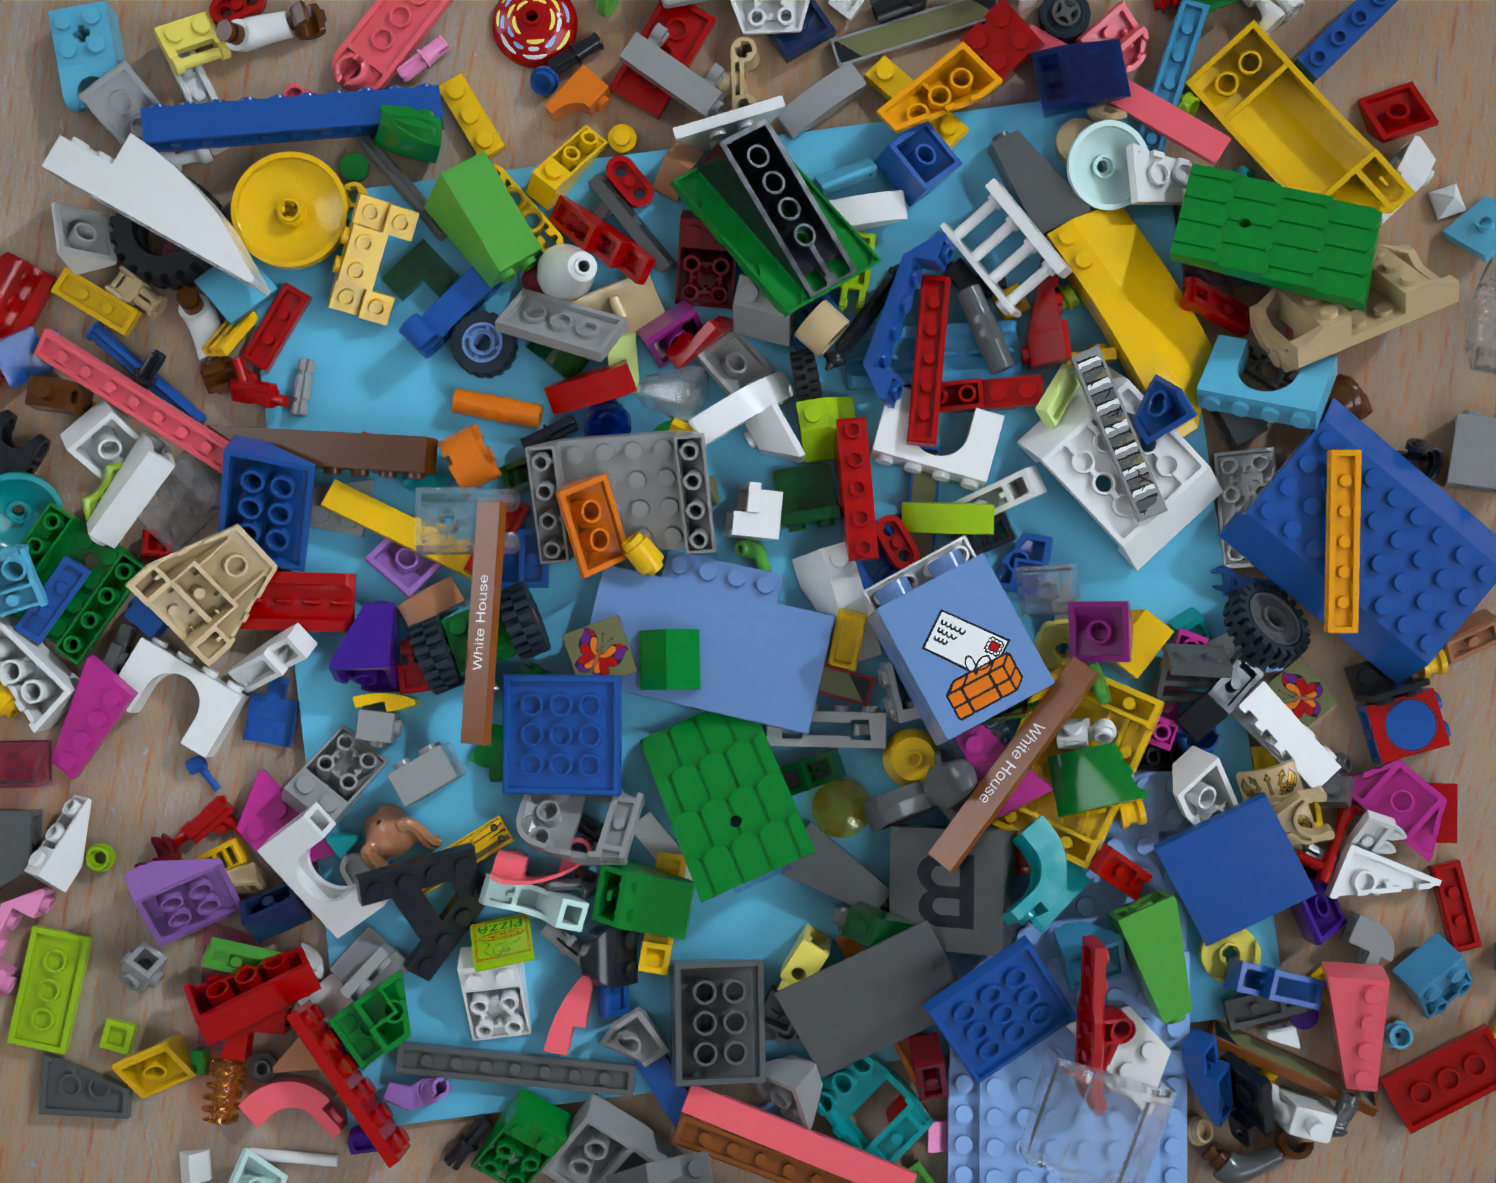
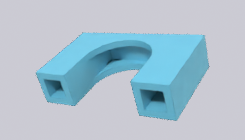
M1218 335L1197 386L1198 407L1209 411L1231 413L1239 417L1247 416L1262 419L1270 423L1277 422L1293 425L1301 429L1317 430L1337 376V355H1330L1301 367L1295 380L1282 389L1258 391L1246 386L1241 381V376L1249 359L1248 340Z

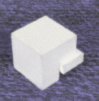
M748 482L739 485L737 509L733 513L725 514L723 536L762 541L779 540L783 492L762 490V483Z

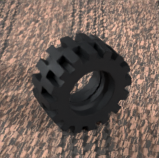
M810 349L790 352L792 373L799 402L823 398L814 353Z

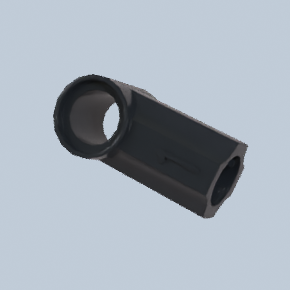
M870 0L875 20L879 25L908 13L914 14L923 11L926 8L927 0Z

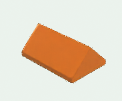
M607 473L563 483L556 491V497L581 578H587L627 560L621 547L626 537Z

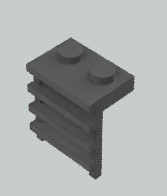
M1165 643L1163 646V658L1159 662L1160 672L1156 677L1157 686L1153 691V696L1161 701L1192 702L1203 696L1205 692L1164 690V686L1210 688L1218 678H1231L1233 666L1223 646Z

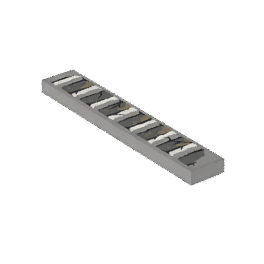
M1099 345L1072 355L1070 359L1137 522L1168 511Z

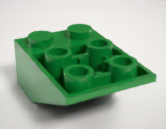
M627 858V865H601L591 919L617 929L686 939L695 893V885L692 880Z
M521 1088L502 1112L474 1158L471 1167L501 1183H531L566 1143L572 1114Z

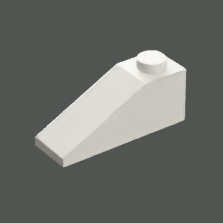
M1035 465L1024 468L954 502L994 504V516L1047 493V489Z

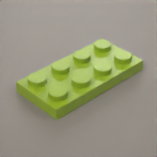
M42 925L32 926L7 1043L63 1055L69 1053L94 936Z

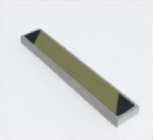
M956 0L831 39L829 44L837 68H840L849 61L853 65H857L971 29L978 21L984 25L987 20L983 16L998 3V0Z

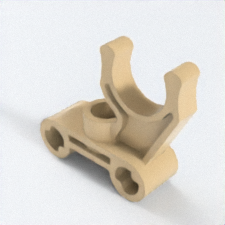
M740 37L731 46V70L724 71L726 76L719 84V90L722 91L725 98L723 100L725 105L721 113L757 103L756 99L748 94V72L757 68L760 56L755 42L749 37ZM744 51H751L747 53L746 58H740L744 56Z
M1318 785L1310 789L1296 790L1273 808L1288 839L1294 838L1299 843L1305 845L1334 839L1335 833L1329 824H1323L1317 828H1306L1298 824V815L1301 809L1312 802H1325L1327 800V794L1322 786Z

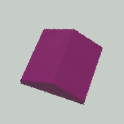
M1068 601L1070 660L1075 656L1082 662H1131L1133 623L1129 601Z

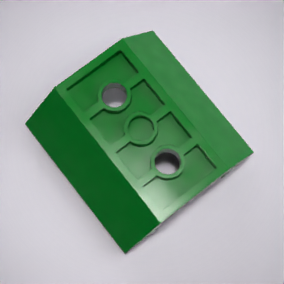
M50 501L21 542V544H28L29 554L42 586L48 581L65 555L70 556L86 566L85 559L89 554L95 553L98 557L97 566L91 569V574L46 636V638L56 644L54 647L56 651L76 665H80L130 595L131 591L125 584L141 571L145 565L134 553L121 544H118L114 549L108 545L101 546L92 541L89 537L90 535H88L84 519ZM26 610L19 611L10 615L16 616L19 619H21Z

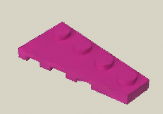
M95 655L87 657L51 762L72 780L81 775L138 694L137 691Z

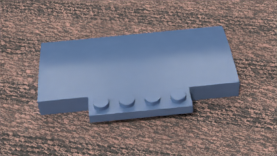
M669 549L662 577L650 576L649 574L641 575L637 571L615 566L604 569L589 625L615 615L620 617L639 670L622 677V692L808 735L835 616L779 604L778 600L784 579L782 574ZM699 629L701 689L641 691L639 631Z

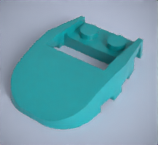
M874 1054L825 1077H822L820 1074L823 1086L817 1112L820 1116L826 1117L833 1127L831 1131L839 1139L843 1138L853 1147L895 1163L934 1123L909 1084ZM887 1079L904 1097L908 1105L871 1142L849 1117Z

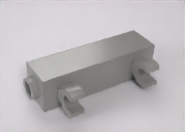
M657 23L648 39L638 32L634 34L620 55L622 62L702 119L721 113L725 105L723 102L725 98L722 91L716 87L726 76L724 68L715 63L708 72L707 77L703 79L660 49L670 35L667 32L668 29L660 23Z

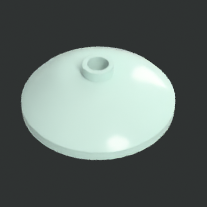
M1116 120L1096 122L1083 129L1072 142L1067 156V176L1074 193L1090 207L1098 210H1116L1131 204L1126 146L1134 143L1141 145L1142 149L1148 150L1141 135L1128 124ZM1099 162L1103 166L1102 172H1099L1097 169Z

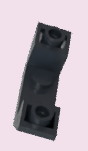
M1242 647L1229 659L1233 666L1232 677L1218 678L1203 696L1192 701L1174 721L1195 743L1230 715L1265 675L1266 668L1260 666L1259 661L1256 663L1252 662L1250 654L1244 656L1240 652Z

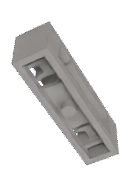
M815 705L811 722L851 723V719L867 720V724H853V735H869V740L851 739L849 735L802 734L801 738H782V733H798L767 726V739L770 746L886 749V713L880 712V707L862 706V712H850V706L832 705V711H820L821 705Z

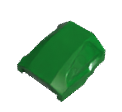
M380 105L379 125L376 136H373V146L404 157L436 163L441 148V118H436L434 113L427 109L415 110L410 106Z

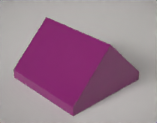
M684 299L636 332L661 369L671 362L665 352L681 334L685 332L696 335L703 327V324L695 308Z

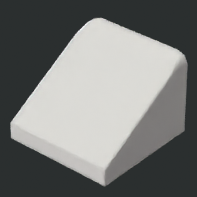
M1286 1021L1260 1027L1259 1029L1260 1034L1267 1039L1298 1049L1301 1048L1296 1027Z

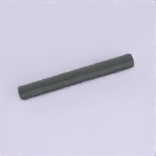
M359 136L357 138L359 146L412 209L420 213L419 217L440 241L447 239L448 236L424 209L427 199L385 150L373 146V136Z

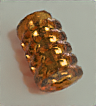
M221 1057L211 1058L210 1063L217 1065L218 1068L208 1071V1075L216 1079L215 1081L206 1082L205 1085L213 1089V1093H206L203 1096L204 1099L211 1101L210 1105H203L201 1107L202 1111L209 1113V1116L204 1117L203 1121L223 1125L236 1123L239 1119L236 1111L240 1109L238 1107L240 1104L238 1099H241L243 1096V1091L240 1088L245 1085V1079L242 1076L247 1073V1067L244 1065V1061L220 1059Z

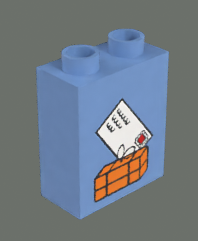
M959 549L941 556L927 565L933 579L915 589L912 588L906 576L893 581L874 593L880 607L867 617L936 746L951 740L1055 683L984 553L968 561H965Z

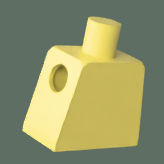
M806 924L782 964L779 975L782 981L777 987V991L819 972L830 954L832 938Z

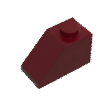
M937 1032L921 1033L914 1037H909L908 1043L919 1100L926 1101L949 1096L945 1064Z

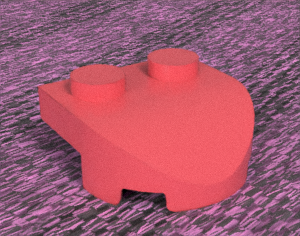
M1118 2L1075 40L1085 55L1118 74H1125L1138 68L1146 57V54H1144L1146 41L1149 40L1145 25H1138L1126 4Z

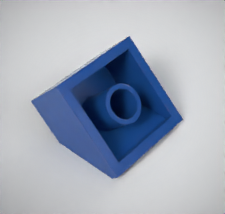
M929 121L914 126L898 137L873 161L895 190L904 191L905 202L909 207L929 194L963 164Z

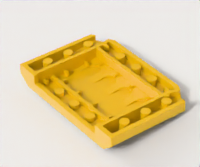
M1065 659L1058 668L1050 673L1054 681L1069 662ZM1105 677L1112 702L1102 705L1097 701L1093 691H1088L1069 718H1089L1091 727L1099 719L1111 720L1117 729L1116 737L1111 743H1116L1123 755L1124 761L1133 770L1134 773L1131 775L1133 778L1160 719L1165 703ZM1052 685L1034 694L1030 703L1042 699ZM1028 717L1022 718V720H1021V722H1020V724H1019V726H1018V728H1017L1016 733L1018 732V730L1021 728V726L1024 724V722L1026 721V719H1027ZM1056 735L1032 769L1043 781H1046L1053 788L1047 758L1078 749H1058ZM1089 740V747L1104 745L1097 743L1095 740ZM1052 790L999 818L996 816L991 824L1001 829H1014L1016 834H1018L1031 821L1043 815L1058 834L1065 851L1066 860L1089 870L1088 867L1093 861L1095 854L1101 849L1121 804L1100 810L1086 811L1068 817H1058L1054 791Z

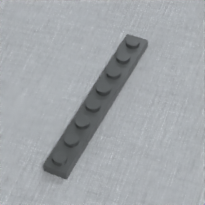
M404 1041L398 1045L395 1073L633 1097L636 1064Z

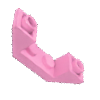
M45 887L1 903L0 957L4 955L9 946L7 939L11 931L17 928L22 919L20 912L32 918L49 913L55 904L56 897L54 895L57 889ZM0 959V997L12 992L18 980L15 976L19 970V967Z

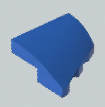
M1022 533L1016 541L1014 548L1004 557L1001 565L995 571V575L1003 590L1044 598L1054 543L1053 537Z

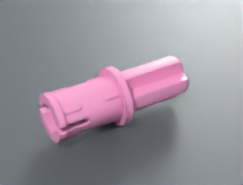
M438 35L422 49L417 48L415 50L416 54L397 68V73L404 82H408L425 68L431 69V65L441 56L451 51L444 38Z

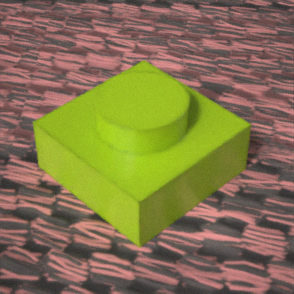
M112 1016L107 1018L99 1047L125 1055L130 1054L139 1024Z

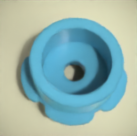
M1396 1020L1393 1024H1387L1384 1029L1386 1045L1390 1048L1395 1047L1397 1050L1408 1048L1413 1042L1412 1029L1408 1028L1407 1023L1401 1020ZM1399 1032V1033H1400V1037H1399V1038H1396L1395 1035H1396V1033Z

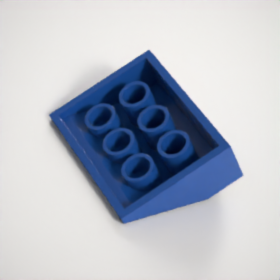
M234 435L224 449L218 532L239 524L278 567L304 572L316 464L264 440Z

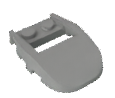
M623 790L620 796L524 794L516 817V828L521 838L531 848L549 856L580 865H627V857L640 814L646 803L642 793L638 792L635 797L623 793ZM593 800L610 803L596 851L584 853L571 850L586 801Z

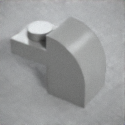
M1351 911L1339 938L1360 947L1354 963L1380 965L1381 957L1392 962L1395 947L1388 930L1381 924Z

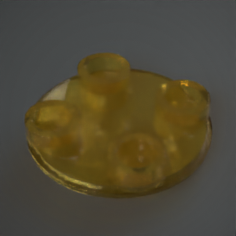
M839 779L824 784L817 791L813 799L812 812L815 822L823 832L836 838H847L856 835L868 823L862 804L870 800L867 792L861 785L849 779Z

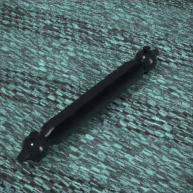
M899 264L889 268L891 276L883 280L837 341L835 350L824 354V358L827 361L826 371L846 364L844 356L853 350L882 311Z

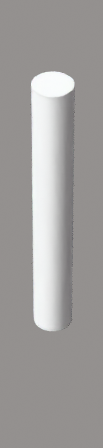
M250 1148L252 1152L271 1162L338 1167L339 1155Z

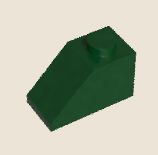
M859 901L850 907L841 936L871 947L915 926V923Z

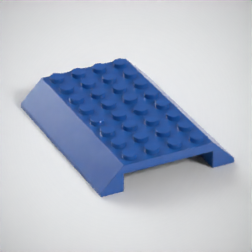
M1331 397L1326 403L1317 430L1312 429L1244 513L1236 512L1218 536L1324 624L1327 450H1362L1358 633L1335 634L1395 684H1400L1430 664L1496 584V534L1335 398Z

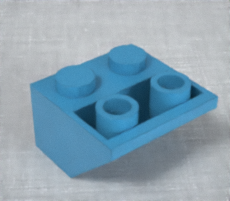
M1438 933L1392 969L1398 984L1428 1020L1434 1015L1444 1012L1448 1007V1003L1457 996L1467 993L1474 983L1463 955Z

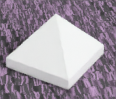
M1456 183L1428 193L1437 220L1466 211Z

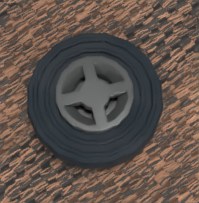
M1044 0L1038 14L1040 29L1064 43L1074 41L1085 32L1089 25L1091 17L1089 3L1087 0Z

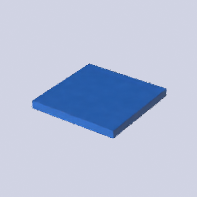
M503 674V794L622 795V675Z
M1264 792L1153 845L1206 946L1317 895Z
M1026 935L922 1004L977 1085L1077 1018Z

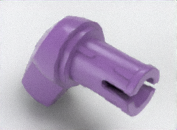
M432 1076L423 1077L411 1085L391 1081L383 1101L406 1110L432 1105L439 1101L441 1097L448 1095L450 1083L448 1080L443 1081V1077L437 1078Z

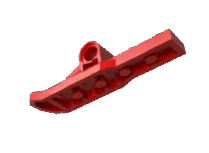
M1094 935L1082 936L1081 986L1077 1003L1075 1077L1086 1103L1095 1115L1104 1114L1107 1107L1102 1092L1104 1088L1103 1075L1107 1066L1110 1065L1118 1045L1127 1043L1134 1037L1136 1025L1120 1007L1105 1005V993L1108 991L1106 965L1109 963V951Z

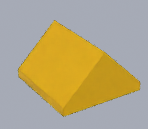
M181 1033L132 1053L112 1064V1070L141 1099L197 1076L194 1073L195 1067L191 1063V1057Z

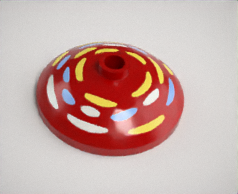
M499 0L492 17V32L498 48L509 60L523 67L537 68L539 66H548L547 61L550 58L568 49L570 43L574 45L578 33V19L575 8L570 0ZM532 14L538 16L535 21H529L528 17Z

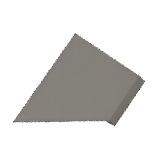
M640 1007L635 1008L615 1021L599 1043L642 1063L644 1067L670 1052L650 1013Z

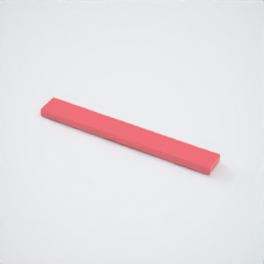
M1033 24L1030 25V28L1045 44L1030 59L1031 61L1107 105L1126 111L1128 117L1145 125L1147 128L1213 166L1216 165L1232 138Z
M44 329L33 355L222 474L224 449L229 443L228 440L52 329Z
M705 1086L690 1087L681 1111L855 1183H914L917 1177V1172Z

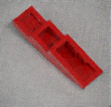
M560 195L549 217V221L582 250L594 253L610 268H618L635 284L644 285L656 259L612 225L566 196Z

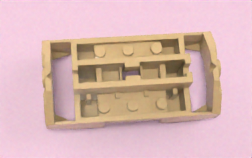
M1407 243L1399 246L1378 244L1365 311L1274 287L1258 304L1249 307L1250 327L1261 348L1267 352L1273 365L1277 368L1280 367L1285 372H1289L1459 302V280L1451 275L1443 278L1437 276L1423 266L1415 249ZM1275 318L1281 319L1292 329L1293 340L1289 341L1272 326L1270 321Z

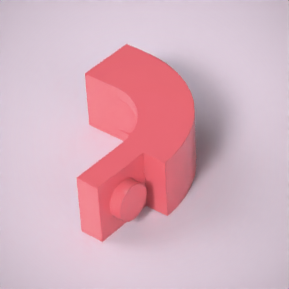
M288 1075L275 1078L260 1086L238 1105L241 1111L257 1128L275 1112L284 1108H298L308 1112L333 1139L348 1125L344 1112L339 1107L332 1106L329 1103L337 1093L325 1083L307 1076Z

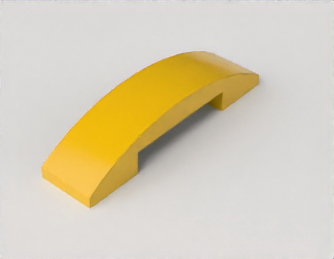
M658 851L655 868L684 878L686 862L683 855ZM644 933L638 971L667 976L674 938Z

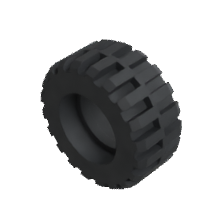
M187 177L217 206L228 220L227 214L221 209L222 205L200 184ZM116 212L115 216H110L109 226L114 229V232H110L109 237L110 242L117 246L113 250L117 258L123 261V265L129 271L149 284L151 283L161 289L169 287L172 290H180L184 288L183 285L196 287L197 285L194 283V280L213 267L184 249L172 255L157 256L150 250L148 229Z

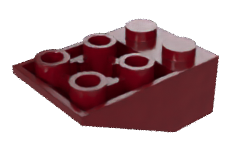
M683 210L680 217L675 304L685 299L693 306L733 309L737 262L726 248L718 243L699 217L696 218L691 210Z

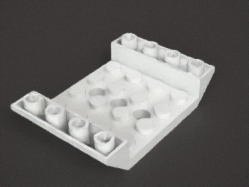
M1108 367L1139 441L1141 435L1132 419L1135 417L1144 395L1129 379ZM1081 385L1055 429L1046 428L1042 420H1040L1016 442L1036 464L1040 461L1120 546L1116 550L1136 571L1223 492L1211 467L1175 429L1153 441L1154 448L1152 451H1143L1168 511L1137 522ZM1098 476H1106L1110 480L1111 487L1107 492L1097 489L1095 482Z

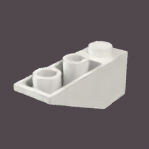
M74 794L64 804L61 815L56 823L47 830L41 846L30 856L28 865L24 870L26 873L49 887L66 893L82 868L91 799Z

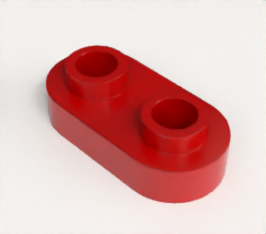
M213 0L209 6V13L218 25L221 20L232 21L261 14L266 8L267 0H257L254 5H249L250 0ZM225 11H231L228 17H223Z
M623 155L612 157L606 165L608 180L631 207L635 209L648 207L654 198L651 183L630 158ZM624 169L627 172L625 176L619 177L616 175L617 170ZM637 191L645 193L642 199L635 198L634 194Z
M886 515L876 521L878 544L892 567L902 570L919 560V549L900 518L894 515ZM885 525L892 529L890 536L885 535L883 532ZM900 551H904L907 555L904 562L898 558Z

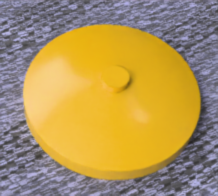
M286 151L268 155L255 162L245 171L233 192L231 220L234 229L238 232L247 250L254 257L275 268L297 270L320 263L341 244L342 230L344 226L348 227L349 225L347 215L350 213V202L345 186L327 164L309 154Z

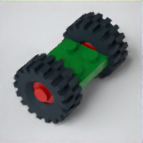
M521 581L501 589L496 663L517 654L524 661L551 650V644L542 617L525 582ZM470 609L445 619H440V616L436 615L408 627V634L411 638L410 643L418 660L419 668L422 670L428 686L436 695L465 684L464 675L466 671Z

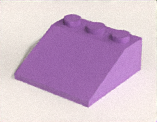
M221 858L152 861L124 873L133 902L159 947L240 912L239 902L241 900Z

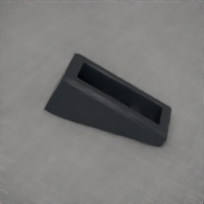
M1006 511L994 516V534L992 535L995 542L990 543L987 534H979L984 547L979 548L974 534L951 535L952 541L967 535L976 556L1018 538ZM998 521H1000L1006 534L1004 538H1001L995 525Z

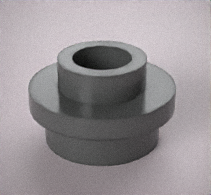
M268 1052L256 1054L249 1062L248 1070L250 1076L260 1083L271 1081L277 1075V1073H273V1066L278 1060ZM260 1063L267 1066L266 1073L260 1072L258 1068Z

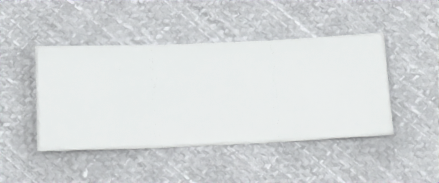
M648 812L639 819L635 835L655 860H657L658 851L683 855L680 847L651 812ZM686 865L684 878L692 880Z

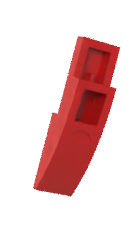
M1037 374L986 380L977 378L942 382L939 414L971 413L976 408L986 411L1013 410L1017 407L1037 406L1044 395L1043 375Z

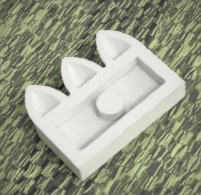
M1367 810L1340 846L1338 855L1340 858L1346 842L1375 854L1396 853L1394 845L1389 840H1403L1407 836L1404 830L1396 825L1394 818Z

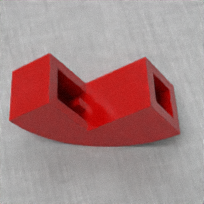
M293 1004L228 1036L220 1059L245 1061L252 1056L255 1032L284 1035L291 1029V1024L286 1019V1016L293 1012Z

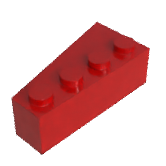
M302 947L265 958L263 963L258 966L246 964L237 967V973L221 977L219 973L209 976L206 983L195 986L191 982L182 985L194 1020L208 1046L322 989Z

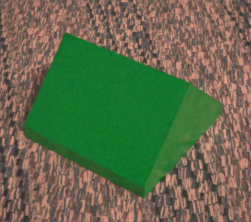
M699 629L639 631L641 691L701 689Z

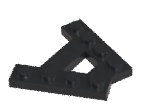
M471 842L355 874L358 901L362 907L392 898L421 941L403 965L407 971L429 982L469 929L470 924L474 922L485 907V905L478 901L486 875L477 869L475 846ZM450 882L456 893L438 916L421 890Z

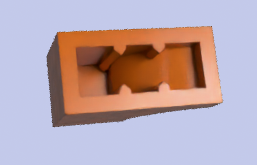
M583 64L544 107L547 115L554 122L575 112H585L593 117L597 111L600 113L609 105L611 93L609 86Z

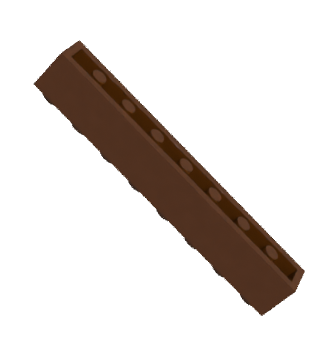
M207 425V428L229 442L234 435L264 440L316 464V468L324 469L323 474L342 475V470H351V475L369 477V471L379 472V477L397 478V473H407V479L425 480V475H436L438 440L426 436Z

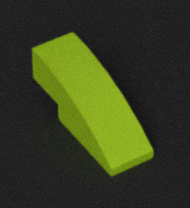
M901 502V520L908 532L994 534V504Z

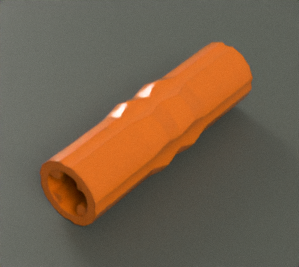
M456 388L453 395V413L539 429L542 422L544 409L542 404Z

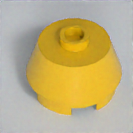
M919 729L901 730L891 736L886 743V749H883L882 762L885 772L895 783L901 786L923 780L927 775L929 767L935 765V752L940 750L938 745L936 746L931 735Z

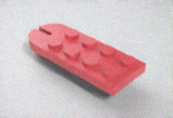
M376 0L335 52L331 65L335 80L347 92H357L362 88L384 90L396 75L397 68L407 61L454 0ZM361 70L359 75L354 78L358 71Z

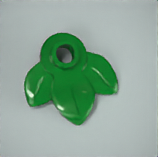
M492 724L491 745H479L469 757L475 764L490 768V782L503 781V726L499 724Z

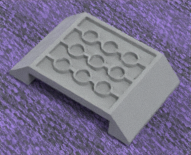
M667 430L562 438L525 447L540 564L570 562L575 556L556 497V491L563 483L602 473H607L626 539L639 531L642 535H647L659 550L686 548V554L717 551L704 433Z

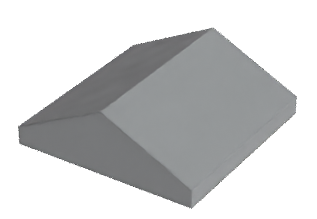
M733 330L696 356L698 362L728 396L775 371L745 335L733 333Z

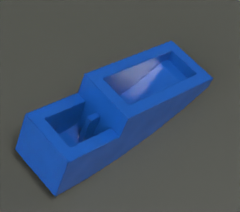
M1229 957L1223 987L1273 1001L1320 1010L1326 981Z
M1193 1029L1180 1046L1183 1064L1190 1084L1203 1109L1214 1125L1221 1127L1234 1109L1230 1063L1218 1058L1216 1035Z

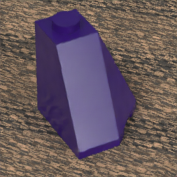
M380 600L374 603H364L329 663V670L335 681L347 684L351 680L360 684L361 689L368 692H400L397 665L400 664L399 613L395 604L388 601Z

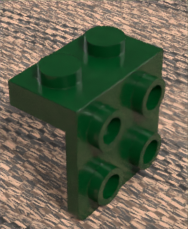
M823 462L780 469L773 473L775 491L783 492L781 529L788 528V532L806 530L805 525L817 523L818 528L835 525V520L840 519V509L836 501L832 471L829 463Z

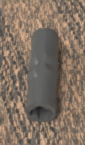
M980 284L972 285L957 293L970 330L974 334L976 343L983 354L991 375H996L1012 368L1015 364Z

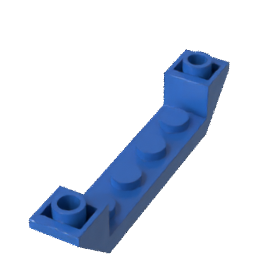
M943 233L935 235L903 254L863 361L865 370L878 397L889 408L894 409L897 400L901 398L904 381L894 371L887 370L886 368L891 364L892 351L896 340L901 337L902 324L906 313L912 308V297L916 286L922 281V270L924 268L944 273L947 264L951 262L954 255V245L946 234Z

